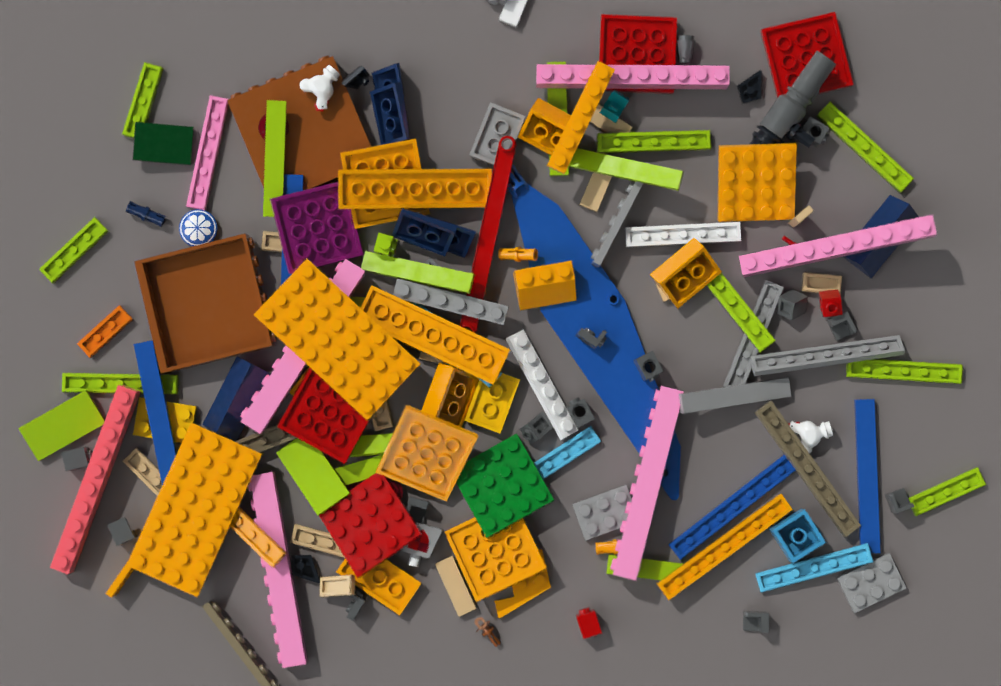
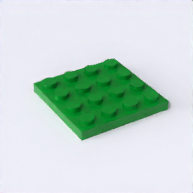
M517 433L468 460L456 481L487 539L555 501Z

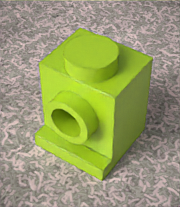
M378 233L374 253L394 257L398 239H394L390 235Z

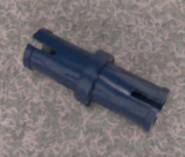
M132 201L129 202L126 208V213L135 215L144 222L148 221L160 227L163 226L166 219L165 215L150 210V207L145 208Z

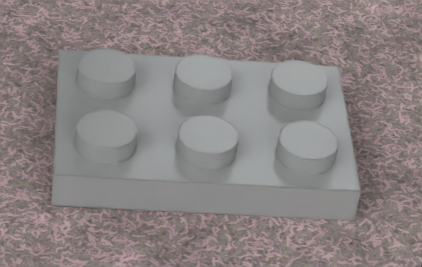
M490 102L469 156L494 166L500 139L504 136H511L516 141L526 116ZM506 140L503 143V148L510 149L513 142Z
M627 485L572 504L585 541L621 528L622 521H626L628 516L625 513L627 501L631 502L632 500Z
M890 553L874 559L872 563L861 565L836 577L853 613L906 589Z

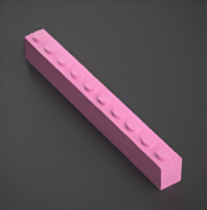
M537 64L536 88H585L595 65ZM608 65L614 68L615 71L606 89H727L729 86V66Z
M933 215L746 254L739 256L743 277L933 238L936 237L937 233Z
M345 259L344 262L340 261L335 268L337 273L333 279L331 277L329 279L350 298L366 272ZM286 345L282 351L284 355L281 359L277 358L272 366L273 372L271 375L267 374L261 384L264 386L261 391H256L251 398L253 403L250 408L246 407L240 416L242 417L240 422L261 435L307 365Z
M661 386L660 390L656 389L653 401L657 402L655 409L651 408L649 419L652 420L651 426L646 427L644 438L647 439L646 446H641L639 457H642L641 465L637 464L634 473L635 476H638L636 484L632 483L629 494L633 496L631 502L627 501L625 513L628 514L627 520L622 521L620 532H623L622 540H617L615 551H618L617 559L613 558L610 570H614L613 575L632 580L637 578L680 409L679 394L684 393V391Z
M275 472L253 475L248 489L253 494L251 507L253 511H256L257 517L254 518V522L287 552L275 568H272L261 557L262 568L266 569L267 574L264 576L265 586L269 587L270 592L267 595L268 604L273 609L271 622L272 625L276 626L277 632L274 633V640L276 645L279 644L280 652H277L278 662L282 664L283 668L303 665L308 662Z

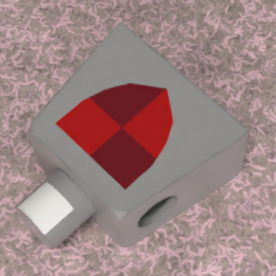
M415 522L423 535L405 546L403 552L410 553L408 565L419 567L421 557L430 558L442 529Z

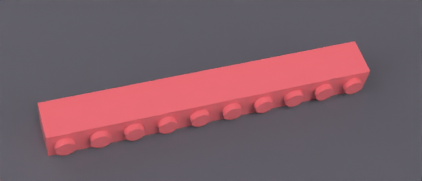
M125 385L117 386L50 568L65 574L74 572L141 391Z

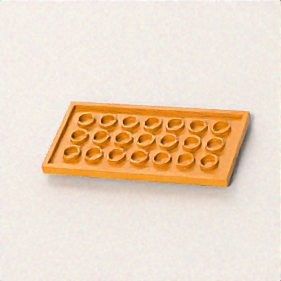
M308 259L294 271L254 314L258 320L367 421L420 365L409 352Z
M191 423L128 560L127 566L199 597L263 454Z

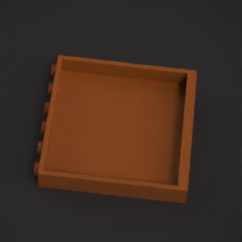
M324 56L315 64L307 63L301 66V69L298 71H288L279 79L271 78L266 81V84L252 86L247 92L243 94L241 92L235 93L230 96L231 99L227 100L263 188L265 140L259 133L258 125L260 119L266 114L267 100L287 101L286 119L289 123V132L285 139L284 174L303 175V190L338 181V170H343L340 157L341 152L371 147L347 88L342 85L343 79L333 56ZM330 65L340 76L337 78V81H332L334 92L329 99L328 108L324 109L323 112L316 111L314 104L317 102L316 95L311 92H303L300 89V82L306 78L311 79L316 75H323V69Z
M244 233L134 261L161 374L275 347L277 336L254 316L268 299L261 287L264 285L262 275L258 274L257 270L259 261L253 253V248H255L254 240L248 234Z

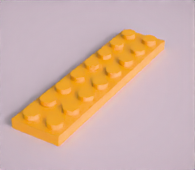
M492 169L338 170V209L485 207L492 178Z
M372 285L361 306V309L394 339L492 385L495 384L511 351L502 345Z

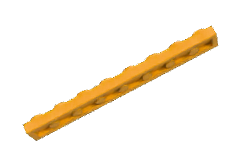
M782 494L777 495L658 582V587L667 600H670L793 509Z

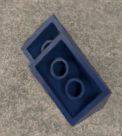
M396 63L371 73L375 90L370 91L381 145L410 139L400 64Z
M889 195L861 230L920 217L909 203ZM898 245L843 257L872 279Z
M402 208L392 236L444 257L449 252L465 258L476 231Z
M237 356L202 425L219 435L233 441H238L245 427V424L240 422L242 420L240 416L246 407L250 408L253 403L251 398L256 391H261L264 386L261 384L267 374L271 375V373Z

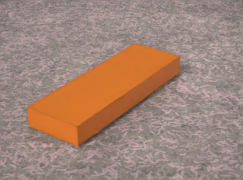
M119 305L81 339L77 345L89 358H92L134 319Z

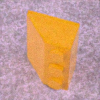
M538 98L530 109L518 138L552 156L571 115Z
M693 238L654 270L650 276L676 308H680L722 273V271L706 248Z
M572 261L520 269L513 272L520 311L576 301V285Z
M439 363L421 411L462 428L479 379L465 371Z

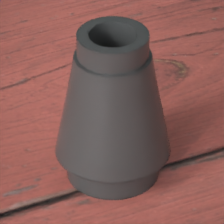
M679 35L677 45L680 63H691L696 42L694 36Z

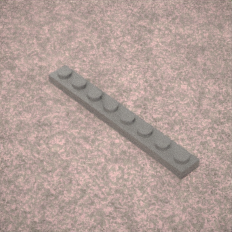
M900 335L755 355L750 356V364L754 376L899 356L904 355L905 349Z

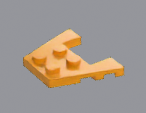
M538 549V551H539V553H540V555H541V557H542V559H543V561H544V563H545V559H544V555H543V550H542V549ZM547 569L513 585V597L495 600L498 618L505 616L551 588Z

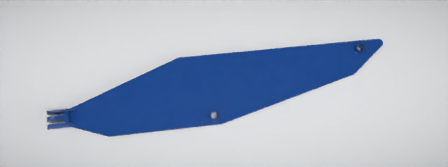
M513 164L508 190L512 196L524 248H535L538 250V259L536 261L528 260L529 267L572 261L576 301L540 307V311L640 454L641 446H646L647 439L644 438L646 427L651 426L652 420L649 419L651 408L655 409L657 401H653L656 389H659L655 380L652 382L649 379L643 381L633 361L645 355L626 302L602 266L600 265L597 268L591 265L593 261L591 259L592 252L560 206L527 184ZM611 296H614L616 298L615 303H612L610 301ZM581 328L584 330L588 328L595 333L594 337L597 338L605 330L607 332L605 335L607 339L601 347L597 346L593 349L575 335ZM647 362L645 370L648 373H652L649 362ZM675 430L664 468L667 471V475L665 477L662 476L661 486L671 500L679 498L681 446Z

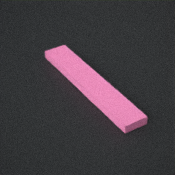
M211 95L209 97L186 205L188 208L206 211L229 105L226 98Z

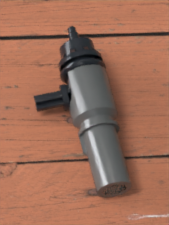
M816 51L792 86L787 87V93L777 98L760 122L761 125L757 126L760 130L753 132L750 144L784 143L783 140L787 137L789 140L795 138L809 148L815 141V138L801 129L802 124L800 122L807 114V105H811L820 93V87L837 64Z

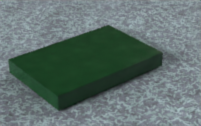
M135 122L133 161L191 165L194 127Z

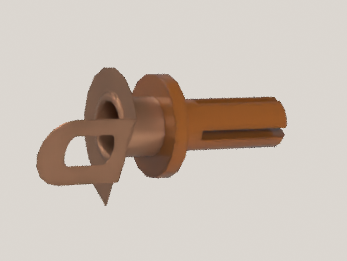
M482 617L476 618L475 624L478 627L476 632L482 629V635H487L495 647L500 645V641L492 632L493 626H488L490 621L485 622ZM480 620L483 621V624L481 626L478 624V621Z

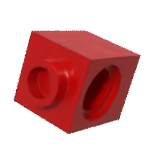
M838 289L819 291L820 310L823 317L843 315L841 295Z
M589 607L579 610L576 618L583 639L601 634L595 610H590Z

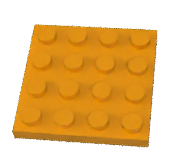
M415 138L340 153L343 170L421 169ZM402 208L351 209L354 228L358 229L397 221ZM403 208L423 215L430 214L429 208Z
M797 144L718 145V222L793 219L795 217Z
M406 405L376 469V473L447 502L478 438V434Z
M475 517L444 532L476 602L484 600L547 569L524 519L488 539Z

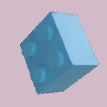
M802 508L769 528L791 563L796 562L826 543L807 511Z

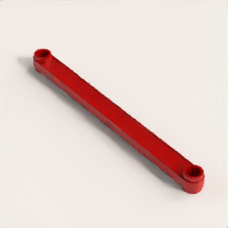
M504 136L499 141L471 271L475 277L471 292L466 295L482 300L485 297L517 147L515 139L511 136ZM506 140H511L513 142L512 147L508 150L504 149L503 143ZM462 315L460 326L463 328L469 327L472 329V332L477 334L480 319Z

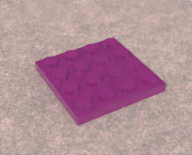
M338 182L270 198L288 274L294 273L306 259L316 267L363 255L358 231L354 228L351 209H338Z

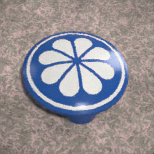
M201 209L191 210L182 217L179 224V233L183 241L190 246L213 242L217 234V223L209 212Z

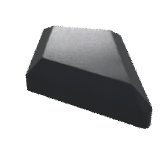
M359 66L343 79L342 85L358 89L362 84L366 86L369 83L367 78L370 74L363 66Z
M759 70L737 85L742 104L761 99L762 70Z
M292 555V575L320 583L312 556Z

